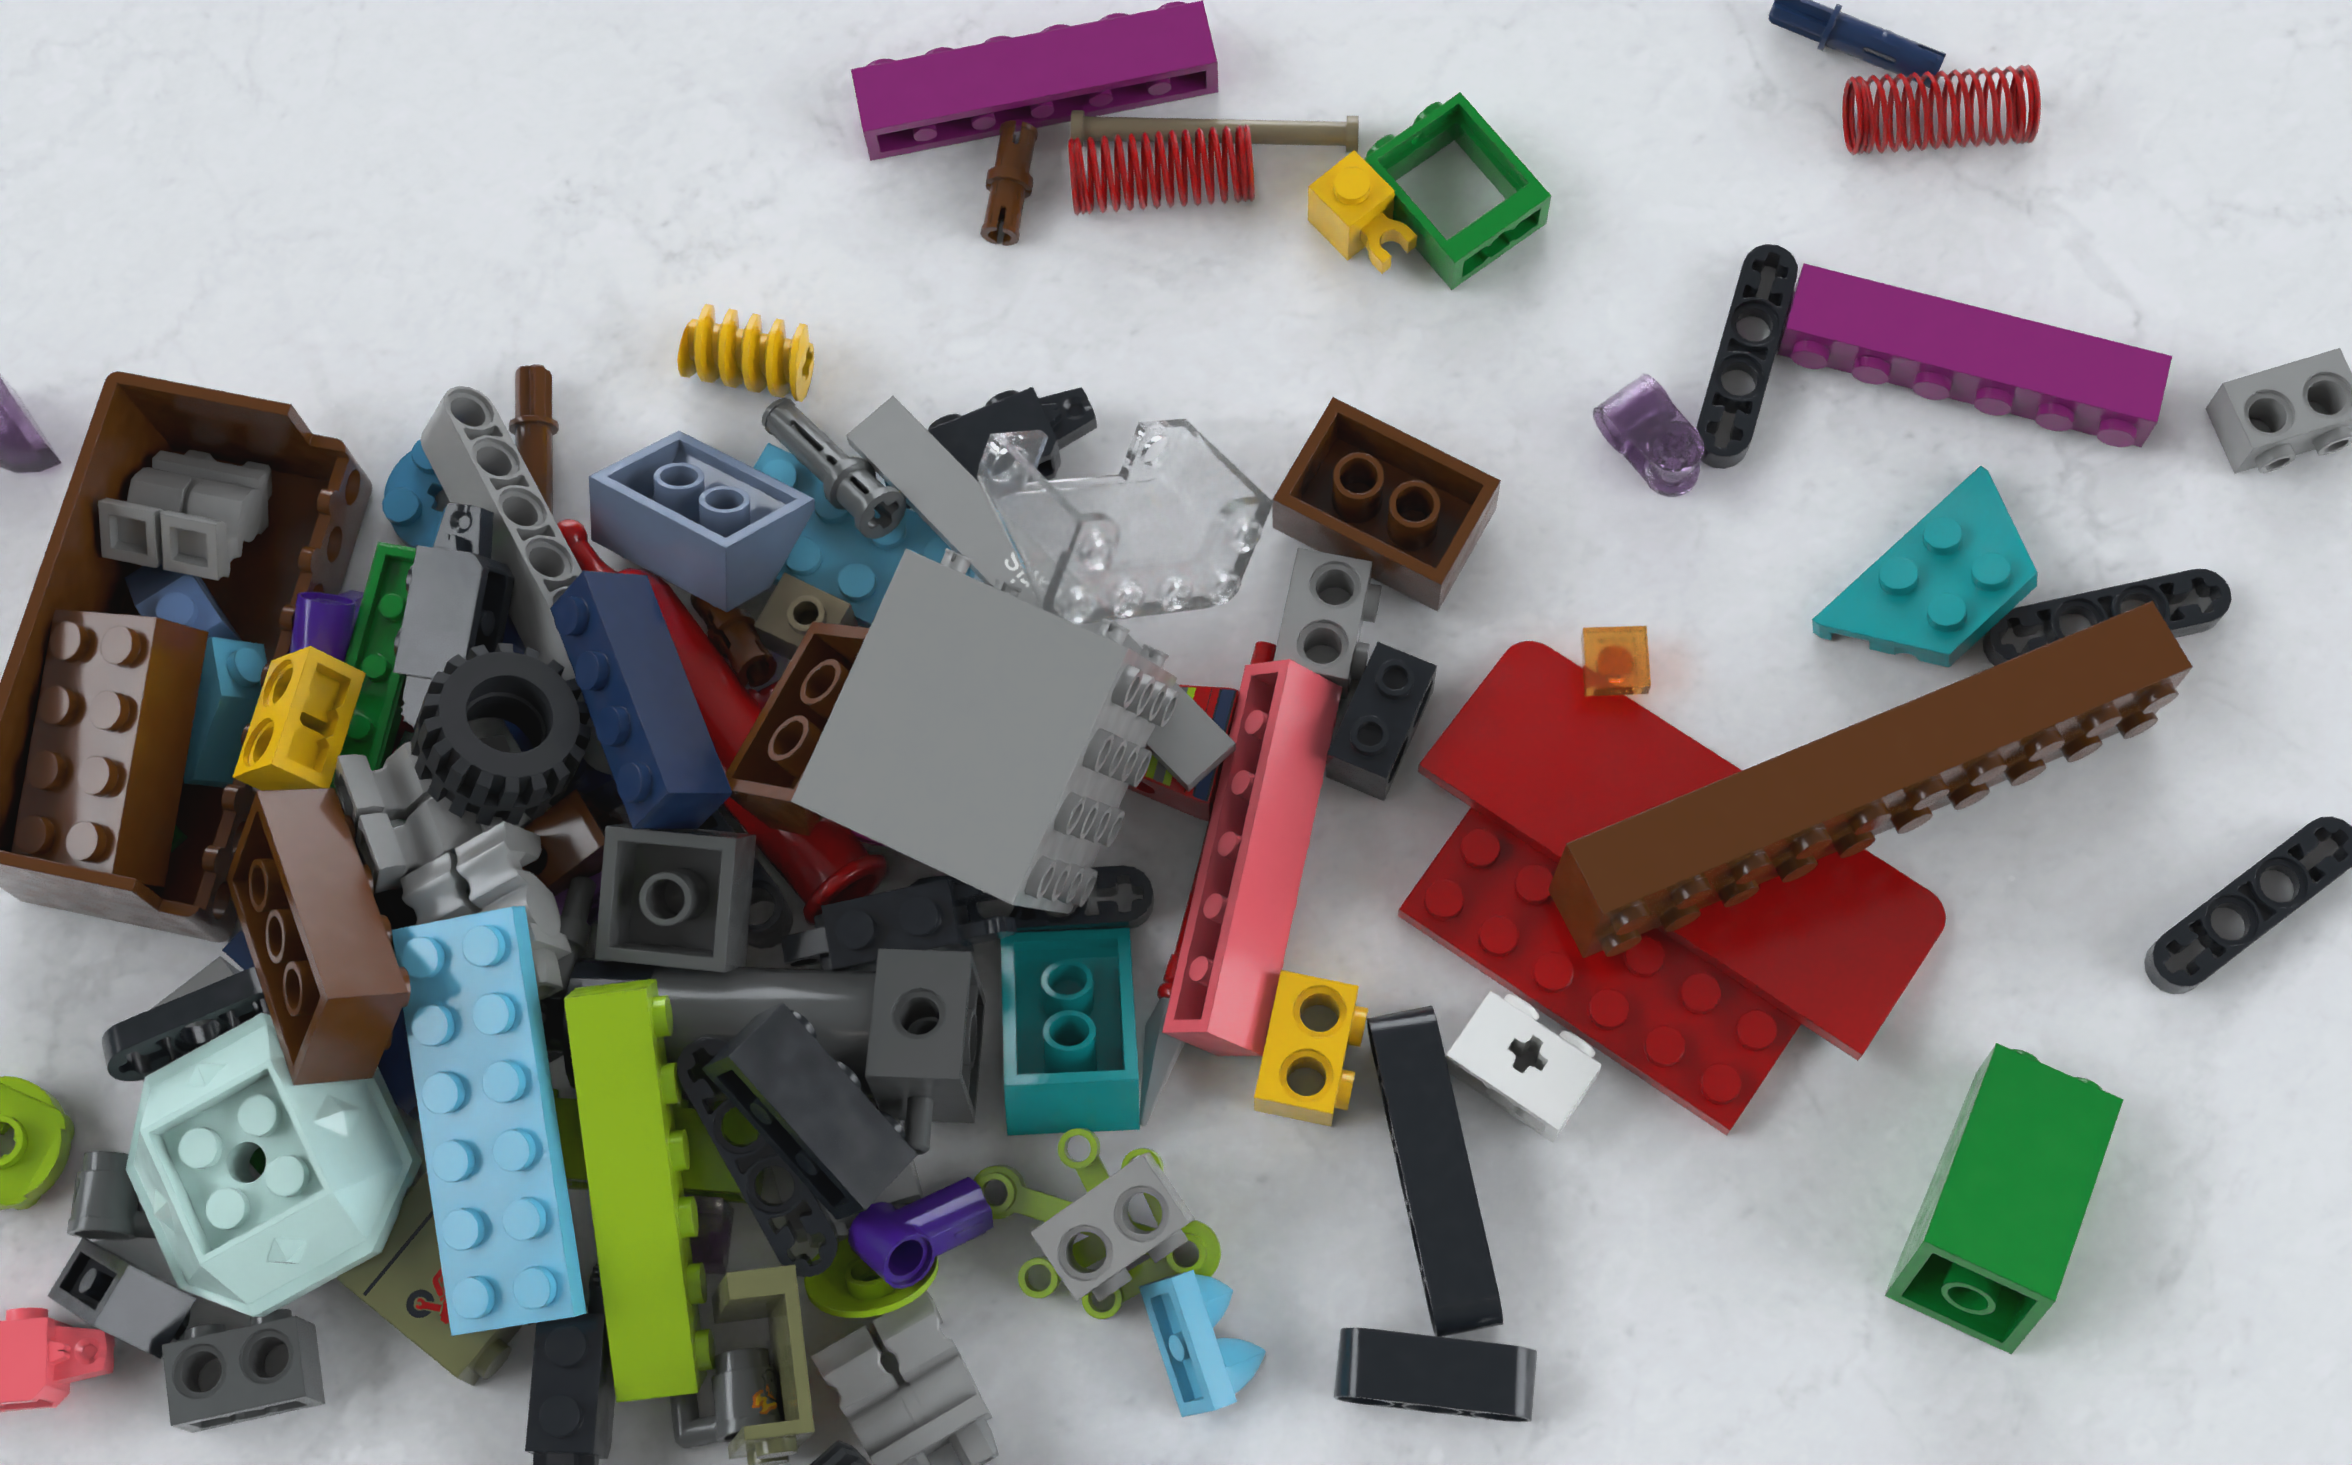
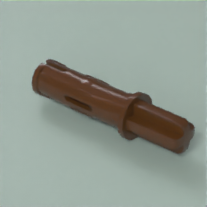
M543 365L520 366L515 373V418L509 422V431L515 435V445L553 515V435L557 434L559 424L556 420L552 419V374Z

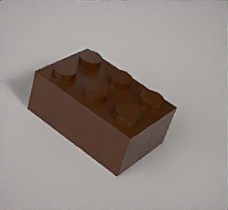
M1333 397L1272 499V527L1319 552L1372 561L1371 578L1438 612L1496 510L1501 480Z

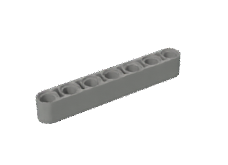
M464 386L450 388L443 396L422 432L420 441L423 451L450 503L473 505L494 512L491 559L506 564L515 578L508 615L525 648L529 647L539 651L538 660L547 665L554 659L565 668L561 677L565 681L573 679L575 674L561 636L556 629L550 608L581 574L582 570L493 403L487 396L473 388ZM581 692L577 701L585 702ZM590 716L586 725L592 727L591 737L583 758L595 770L605 774H612Z

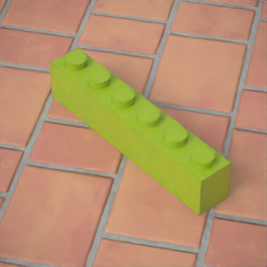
M656 978L578 987L564 998L616 1403L695 1394L699 1392L707 1376V1370L715 1369L714 1356H716L712 1330H701L698 1304H704L707 1301L705 1268L702 1262L693 1263L690 1237H697L699 1232L697 1204L694 1196L684 1197L681 1171L689 1170L690 1148L686 1130H676L673 1104L681 1103L682 1087L677 1074V1063H667L664 1037L672 1036L671 1002L668 995L659 996Z

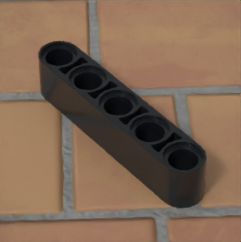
M1432 1006L1367 1018L1372 1056L1435 1336L1443 1337L1503 1325L1500 1296L1434 1009Z

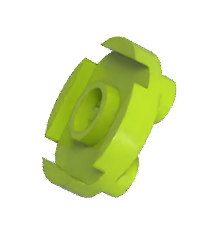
M3 1076L0 1077V1135H4L12 1127L15 1131L13 1140L16 1144L10 1154H4L0 1158V1210L11 1208L23 1210L35 1205L41 1198V1195L46 1193L62 1174L70 1155L71 1141L75 1133L74 1123L64 1113L59 1101L48 1091L25 1079Z

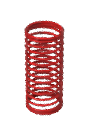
M2029 64L2026 66L2021 65L2016 70L2011 65L2003 71L1997 66L1989 72L1985 68H1980L1976 73L1969 68L1962 74L1955 69L1948 75L1941 70L1935 76L1927 71L1921 77L1914 72L1908 78L1900 73L1894 79L1886 74L1880 80L1875 75H1872L1867 81L1861 76L1856 78L1852 76L1847 80L1843 94L1842 118L1845 143L1848 151L1853 156L1856 154L1861 155L1864 152L1867 155L1870 154L1874 143L1877 150L1882 154L1887 149L1888 141L1894 153L1900 149L1902 142L1904 148L1908 152L1914 148L1915 141L1921 151L1925 150L1929 141L1931 146L1937 150L1941 146L1942 140L1946 147L1950 149L1955 145L1956 139L1962 148L1967 146L1969 139L1975 147H1978L1982 143L1983 137L1989 146H1992L1997 138L2002 145H2005L2009 142L2010 137L2016 144H2024L2026 142L2029 144L2034 141L2038 133L2041 115V96L2038 77L2035 70ZM2008 72L2013 74L2010 88L2006 78ZM1994 73H1998L2000 76L1997 88H1995L1992 78ZM1970 74L1972 82L1968 92L1965 78ZM1981 74H1984L1986 77L1983 92L1978 79ZM1955 75L1958 77L1956 94L1951 82ZM1928 77L1931 80L1929 96H1927L1926 87L1924 85V82ZM1940 77H1944L1945 80L1942 96L1938 84ZM2024 77H2025L2026 83H2027L2028 102H2029V112H2028V124H2027V129H2026V100H2025V92H2024V88H2023ZM1914 78L1917 80L1918 83L1915 94V100L1913 96L1912 87L1910 85L1912 79ZM1900 79L1904 83L1901 100L1897 88V83ZM1886 80L1889 81L1891 86L1888 96V104L1886 100L1885 90L1883 88V85ZM1873 81H1875L1877 86L1874 105L1870 91V85ZM2002 87L2006 101V132L2004 138L2000 118ZM1975 89L1977 93L1979 107V130L1977 140L1974 131L1973 119ZM1989 89L1991 93L1993 109V127L1991 139L1989 136L1987 124V100ZM1948 93L1950 97L1952 122L1950 142L1947 132ZM1961 93H1963L1965 106L1964 140L1960 125ZM1855 95H1856V102H1857V117H1858V122H1857V138H1856L1855 118H1854ZM1934 95L1936 97L1938 113L1937 140H1935L1933 126ZM1921 97H1922L1923 111H1924V136H1923V142H1922L1921 133H1920V101H1921ZM1907 98H1908V101H1909V110H1910V141H1909V142H1908L1907 127H1906ZM1880 101H1881L1882 117H1883V138H1882V144H1881V139H1880V128H1879ZM1894 101H1895L1896 123H1897L1896 143H1895L1894 134H1893V104H1894Z
M1239 124L1236 127L1235 152L1231 130L1226 125L1223 127L1222 158L1217 130L1213 126L1209 129L1207 157L1204 133L1198 127L1195 132V163L1189 131L1187 129L1182 131L1180 162L1176 133L1171 129L1168 133V168L1162 133L1157 131L1154 141L1155 174L1149 135L1146 132H1143L1141 135L1140 173L1136 139L1130 133L1128 135V179L1121 136L1116 134L1114 137L1115 185L1108 138L1105 135L1101 137L1100 184L1095 142L1089 136L1087 139L1088 189L1081 139L1077 137L1074 140L1071 137L1068 141L1073 208L1077 216L1079 213L1084 215L1087 212L1090 215L1093 212L1094 185L1100 212L1104 213L1107 210V179L1113 210L1117 213L1120 209L1122 180L1125 205L1127 210L1131 211L1134 208V174L1139 205L1144 211L1148 201L1147 168L1153 206L1156 209L1161 206L1162 169L1167 206L1171 208L1174 205V163L1180 203L1185 207L1188 203L1187 157L1194 204L1198 206L1201 203L1202 158L1207 200L1212 205L1215 201L1214 152L1221 201L1224 204L1228 201V153L1235 201L1239 203L1241 197L1245 202L1248 200L1252 202L1255 199L1250 127L1247 124L1244 126Z

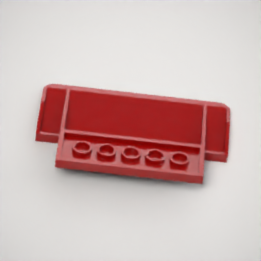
M1523 641L1507 649L1418 765V773L1471 808L1398 910V916L1726 1136L1801 1024L1858 1061L1937 941L1946 923L1944 907L1934 893L1864 849L1846 858H1840L1837 852L1816 860L1818 865L1812 871L1790 882L1784 883L1778 876L1758 885L1760 889L1756 894L1734 906L1724 907L1722 902L1719 901L1700 909L1701 915L1696 920L1680 929L1666 932L1663 926H1659L1640 934L1642 940L1637 945L1618 955L1607 957L1602 950L1583 958L1548 891L1566 843L1742 770L1540 642Z

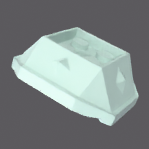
M260 1013L145 1077L128 1154L126 1172L178 1288L252 1317H265L382 1253L398 1217L407 1187H411L422 1160L378 1066L373 1078L293 1085L271 1015ZM261 1147L265 1153L266 1166L262 1175L257 1180H254L250 1174L249 1161L254 1151Z

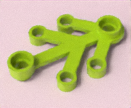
M1075 1128L1062 1135L1058 1143V1155L1066 1166L1076 1170L1087 1192L1110 1177L1099 1156L1100 1142L1092 1131L1085 1128ZM1076 1135L1085 1137L1091 1146L1090 1155L1084 1161L1074 1160L1067 1150L1070 1139ZM1138 1148L1125 1156L1121 1169L1132 1162L1137 1156L1148 1152L1151 1153L1162 1171L1164 1166L1157 1152L1149 1148ZM1007 1165L987 1167L981 1170L973 1179L981 1187L985 1199V1188L991 1180H999L1005 1184L1008 1195L1003 1204L993 1205L986 1199L992 1209L993 1219H1003L1018 1213L1046 1222L1073 1203L1072 1201L1026 1187L1022 1175L1016 1169ZM1143 1193L1159 1226L1162 1220V1207L1154 1196ZM1128 1212L1130 1221L1138 1229L1143 1231H1153L1156 1229L1133 1221ZM1193 1220L1183 1227L1182 1231L1188 1238V1241L1193 1242L1198 1248L1199 1258L1194 1265L1184 1266L1180 1264L1175 1258L1174 1251L1157 1263H1154L1150 1257L1128 1270L1133 1279L1114 1292L1115 1303L1111 1309H1098L1092 1302L1091 1291L1082 1297L1085 1311L1094 1318L1107 1319L1115 1315L1122 1308L1126 1300L1140 1294L1139 1287L1191 1270H1194L1195 1274L1211 1277L1216 1272L1221 1259V1246L1218 1237L1208 1225L1201 1221ZM1081 1232V1234L1088 1237L1073 1244L1074 1258L1084 1268L1106 1257L1104 1242L1099 1236L1091 1232ZM1045 1256L1034 1257L1026 1261L1018 1274V1283L1021 1290L1029 1297L1037 1299L1047 1297L1055 1292L1060 1281H1062ZM1034 1265H1043L1050 1271L1051 1283L1047 1289L1039 1290L1029 1283L1028 1274Z

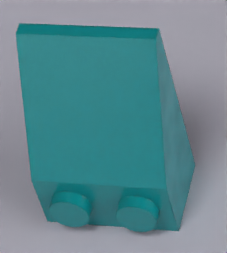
M1130 928L1018 932L1009 937L1002 938L1003 1070L1007 1136L1066 1133L1075 1128H1085L1092 1132L1140 1130L1139 1071Z

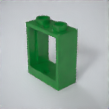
M1461 92L1444 104L1435 102L1427 106L1416 117L1412 126L1396 137L1392 134L1382 137L1369 149L1364 158L1395 190L1393 220L1403 222L1417 235V245L1415 248L1451 290L1547 224L1551 201L1550 193ZM1455 140L1504 196L1505 200L1446 240L1399 186L1396 180Z

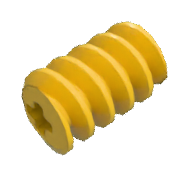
M705 304L698 319H692L684 329L677 358L678 371L681 377L690 378L697 372L701 381L709 383L715 382L720 377L725 386L737 388L744 381L747 390L760 393L768 386L770 394L780 398L785 397L791 390L795 401L802 402L807 396L813 375L814 346L809 342V331L806 324L800 323L792 339L786 338L785 321L776 318L769 333L765 334L762 332L761 315L753 313L745 329L739 328L737 310L729 308L722 323L717 324L714 305Z

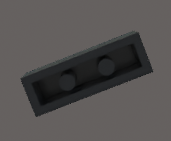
M781 1003L756 1015L702 1070L836 1220L866 1211L918 1154L905 1141L906 1136L901 1125L889 1114L879 1111L860 1090L861 1083L856 1074L842 1062L834 1060L816 1040L817 1035L811 1023L803 1015L794 1010H789L784 1003Z

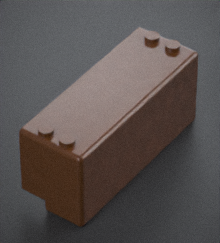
M116 371L109 374L105 379L0 682V887L22 902L221 943L227 941L232 936L238 917L226 877L256 792L261 791L235 778L233 784H228L225 788L185 784L183 778L176 825L188 838L170 854L165 887L144 885L139 880L131 877L11 853L54 610L141 616L134 605L124 577L143 565L102 557L98 501L110 498L127 502L131 479L142 468H153L152 458L160 450L182 455L189 449L210 453L217 462L243 466L247 461L269 465L272 473V495L268 500L269 526L262 534H257L250 543L243 541L242 555L230 562L228 578L221 577L219 581L202 578L241 640L264 644L267 664L261 673L260 684L262 687L271 660L285 656L290 652L297 594L301 592L340 594L373 487L370 479L344 442L337 438L313 434L292 404ZM248 723V724L244 727V730H243V732H242V737H241V745H242V747H243V744H244V741H245V738H246V735H247V732H248L250 723Z

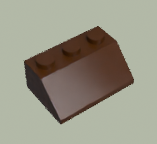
M812 622L725 774L733 793L730 798L771 829L810 836L815 825L823 818V816L795 804L791 800L869 628Z

